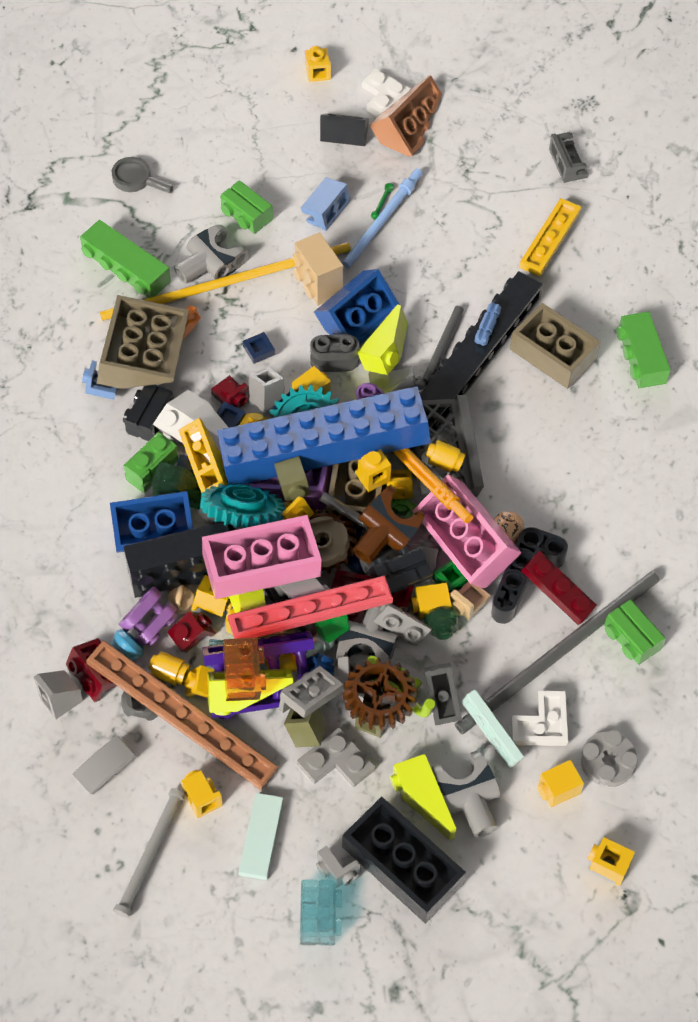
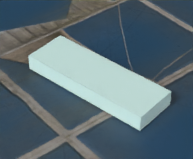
M474 689L468 693L462 700V704L508 768H512L524 758L523 754L478 692Z
M255 793L239 867L240 876L267 880L283 805V797Z

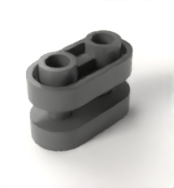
M348 334L318 335L310 342V364L312 367L315 366L320 372L352 371L359 364V341L356 337Z

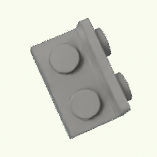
M319 666L311 672H306L301 679L281 691L279 710L284 713L292 708L305 718L340 694L344 684Z

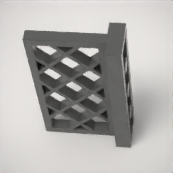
M457 395L456 399L422 400L424 410L429 414L427 420L433 417L443 424L438 432L429 427V433L433 437L431 443L435 440H440L452 446L456 443V448H459L460 452L465 454L461 470L459 469L457 473L451 471L448 475L452 476L455 473L463 479L464 484L473 495L478 497L484 487L468 396ZM441 407H450L451 416L446 420L436 411ZM445 428H448L455 434V439L452 443L440 435ZM430 443L413 447L414 454L421 461V456L427 451ZM425 464L441 481L444 479L434 470L435 466L429 467ZM418 478L421 496H427L431 491Z

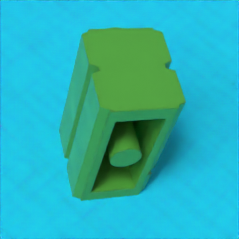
M240 180L220 196L222 212L227 217L232 216L236 219L239 226L244 230L248 229L253 234H256L263 226H266L273 220V206Z
M158 432L123 465L126 472V480L142 493H145L169 470V467H172L178 461L176 444Z
M632 600L627 601L606 617L604 624L606 634L610 639H616L621 644L625 656L630 660L634 659L638 665L663 648L666 638Z

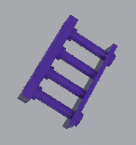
M304 631L245 640L237 643L202 647L205 666L213 667L214 672L225 671L224 666L229 662L235 661L241 663L242 671L253 670L252 661L255 658L261 657L268 659L269 669H280L279 657H281V654L292 653L295 655L299 680L308 672L306 653L308 650L314 649V641L311 632ZM283 689L238 712H231L229 715H216L212 713V717L229 719L234 714L278 708L280 693Z

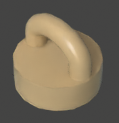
M180 585V587L174 588L169 593L168 601L177 608L175 613L185 614L191 611L194 595L185 585Z

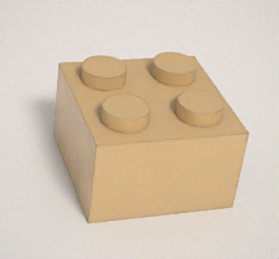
M320 232L295 242V253L293 254L295 262L294 276L298 282L301 281L303 283L308 298H313L317 306L321 305L343 288V265Z

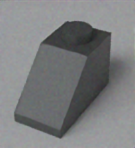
M446 663L423 668L429 698L435 702V707L432 711L435 726L461 721L462 717L451 664Z

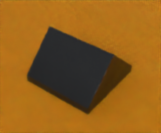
M328 113L321 114L320 141L365 146L369 118Z

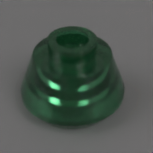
M441 606L429 610L423 620L427 626L432 628L430 631L432 636L437 637L439 640H446L451 638L457 631L459 613L452 607Z

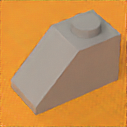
M65 670L39 673L34 676L40 699L55 719H58L83 701L80 692L83 690L82 685L75 676L70 678Z

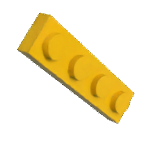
M560 198L521 259L519 268L540 277L580 214L581 206Z

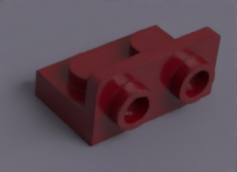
M99 638L72 647L66 661L69 672L78 679L84 692L94 702L100 701L104 691L117 687V685L86 663L88 657L101 644Z

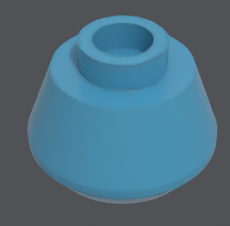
M124 629L116 630L110 642L111 646L132 661L141 658L144 653V648L134 640L135 638Z

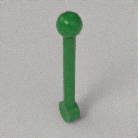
M392 183L385 184V192L376 210L371 213L372 219L376 220L380 215L379 212L388 194L393 192L394 186Z

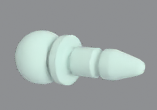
M316 633L313 637L314 649L308 650L306 658L317 654V652L323 654L325 651L332 649L335 640L327 643Z

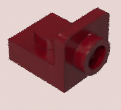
M229 375L211 388V394L221 404L226 402L240 408L249 399V386L246 383L240 385Z

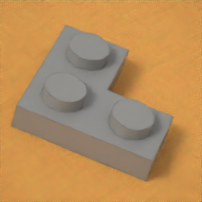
M340 728L327 736L322 741L321 746L313 747L297 760L299 768L314 784L336 768L355 787L375 771V766Z

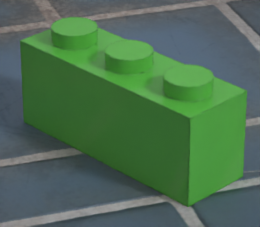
M650 312L621 316L620 324L616 328L618 340H622L624 358L629 360L630 375L633 380H636L638 389L667 384L670 367Z

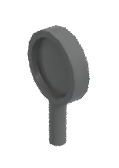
M133 156L122 158L113 165L111 170L114 185L122 191L137 192L144 189L147 185L167 193L173 191L172 184L151 177L149 165L141 158Z

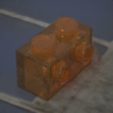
M258 637L224 639L223 662L226 701L260 700L262 690H266L265 673L260 674V664L264 663L263 647H258Z

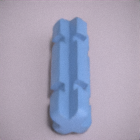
M490 303L488 305L487 312L484 314L479 326L480 329L475 335V343L482 346L488 343L489 336L492 334L497 322L496 319L501 312L499 304Z

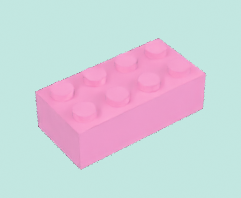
M447 475L442 482L459 497L460 503L473 515L472 521L465 523L453 510H448L432 492L420 502L413 512L416 513L420 509L425 513L422 524L469 583L486 589L521 552L464 482Z
M308 515L202 537V554L215 599L320 577L322 559Z

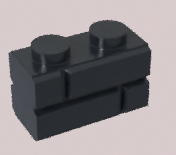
M147 385L142 390L138 389L134 396V405L131 409L128 408L123 416L126 432L129 435L141 437V439L146 441L152 439L159 432V429L153 423L165 405L174 399L173 392L163 387L159 388L157 385Z
M412 546L397 551L399 556L389 559L388 555L373 561L375 565L369 569L372 579L381 576L386 577L391 594L433 577L421 547L413 549Z

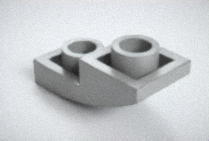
M117 735L86 760L73 775L90 794H95L113 775H117L136 757V754Z

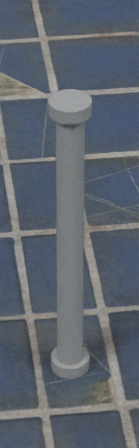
M170 789L168 794L170 798L120 903L116 904L113 909L116 914L122 917L129 918L133 900L180 801L183 802L186 794L181 790Z

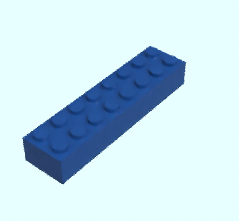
M417 386L217 430L228 483L232 485H237L238 483L244 485L277 477L275 463L298 456L303 470L307 471L361 459L371 451L381 450L384 454L431 443L428 420Z

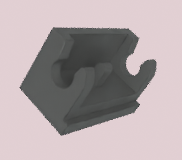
M570 132L557 135L556 133L551 134L549 151L564 183L588 177V172L585 170L587 165L581 162L575 149L574 141L563 142L565 139L573 138Z

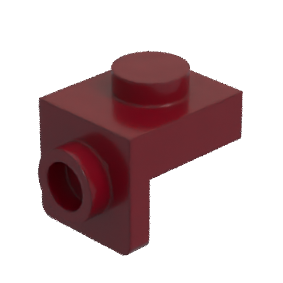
M188 611L167 632L180 651L184 653L192 649L205 635L212 637L216 634L211 627L212 621L204 613L199 614Z

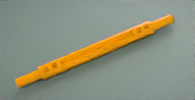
M409 448L393 451L448 510H453L465 523L472 521L473 515L460 503L459 497Z

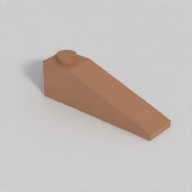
M427 76L370 124L373 133L382 145L408 157L412 156L423 145L425 140L423 138L424 132L430 127L429 120L431 114L435 113L442 95L432 76Z

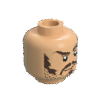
M500 512L494 520L516 545L521 532L524 530V522L514 512Z

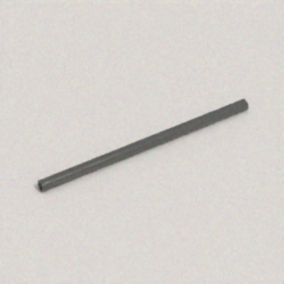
M653 571L649 572L487 698L484 702L491 712L602 627L609 613L620 608L621 605L629 600L634 602L659 582L657 574ZM468 713L461 721L455 723V727L463 735L477 723Z

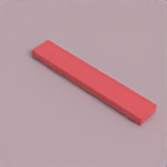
M381 576L228 615V621L234 642L237 643L393 603V597L386 577Z

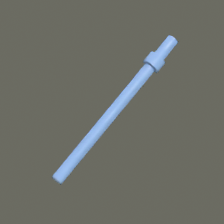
M416 168L408 179L402 181L398 192L343 260L342 265L345 268L349 269L405 196L411 194L415 188V183L423 174L420 169Z

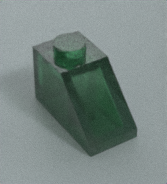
M159 462L152 480L153 495L158 496L187 491L190 508L199 510L202 493L195 475L184 467Z

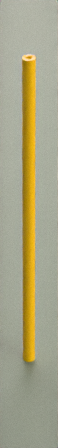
M349 242L331 247L336 255L351 251ZM289 258L143 300L164 304L295 267V262L293 258ZM114 308L100 311L102 321L111 319Z

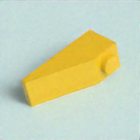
M198 418L180 428L178 431L201 493L205 492V488L210 489L211 485L218 487V484H223L227 486L228 480L222 454L202 419Z

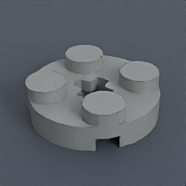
M616 730L593 735L587 740L582 750L581 766L585 775L594 783L609 784L608 787H616L626 783L632 777L638 762L637 753L632 743ZM604 754L613 755L615 757V764L610 762L604 763Z

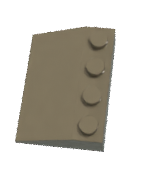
M117 295L99 363L97 384L123 389L173 382L189 310Z

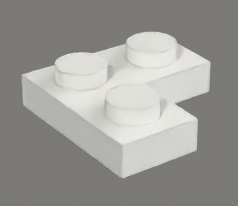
M377 69L362 81V88L376 95L367 104L366 111L376 117L411 90V88Z
M538 691V716L512 715L511 731L512 741L515 745L567 746L568 729L565 691Z

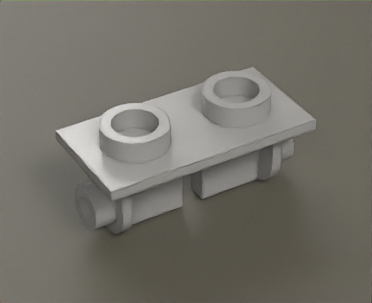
M392 603L378 606V610L381 612L373 619L374 623L394 634H398L399 637L414 645H417L432 630L431 627L425 624L422 618L419 619L408 612L404 613L401 608Z

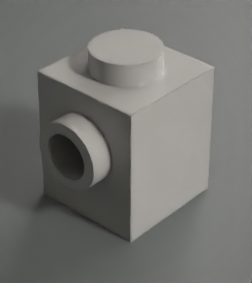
M268 367L249 375V401L263 411L272 409L274 401L282 399L281 394H284L285 387L284 378Z

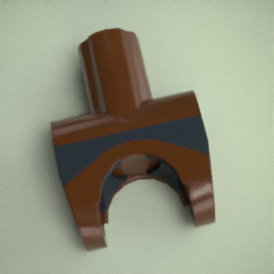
M392 484L375 497L358 517L369 529L352 550L360 560L368 564L373 562L386 544L396 552L403 549L417 532L425 517V513L420 509L411 518L404 519L396 516L391 508V500L396 490Z

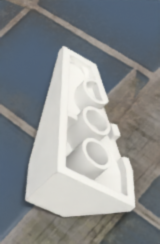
M190 390L185 391L168 402L153 423L162 433L184 446L178 430L200 418L220 453L221 449L217 430L228 428L213 407Z

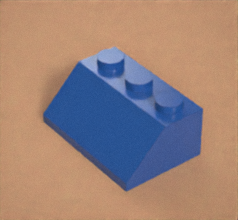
M379 269L363 270L317 308L314 313L328 334L352 335L358 339L360 345L374 333L395 306L400 304Z
M187 491L110 503L117 553L124 552L123 546L193 529Z

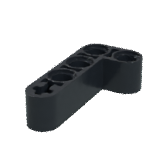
M534 527L525 528L521 532L515 545L521 554L505 569L493 598L491 616L494 621L501 624L512 621L530 580L521 572L524 566H519L517 563L527 564L538 551H541L553 564L560 568L565 563L568 544L564 538ZM526 542H532L535 545H528ZM550 551H557L560 554H553ZM508 584H515L518 587L513 588L508 586ZM504 601H508V605H506L505 608H502L504 605Z

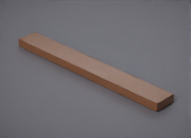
M103 640L86 660L89 666L259 790L265 787L278 770L276 764Z

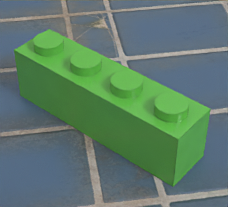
M100 219L80 236L81 250L86 257L93 258L105 270L112 271L122 282L132 285L139 294L146 295L149 298L154 297L171 283L170 269L167 265Z

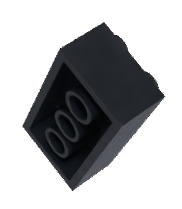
M219 522L123 546L135 598L143 597L154 586L162 592L166 590L172 591L174 588L180 587V585H199L204 576H208L202 554V537L229 532L228 525H224V522Z
M382 796L342 835V848L355 860L357 859L369 873L425 924L465 882L466 871Z

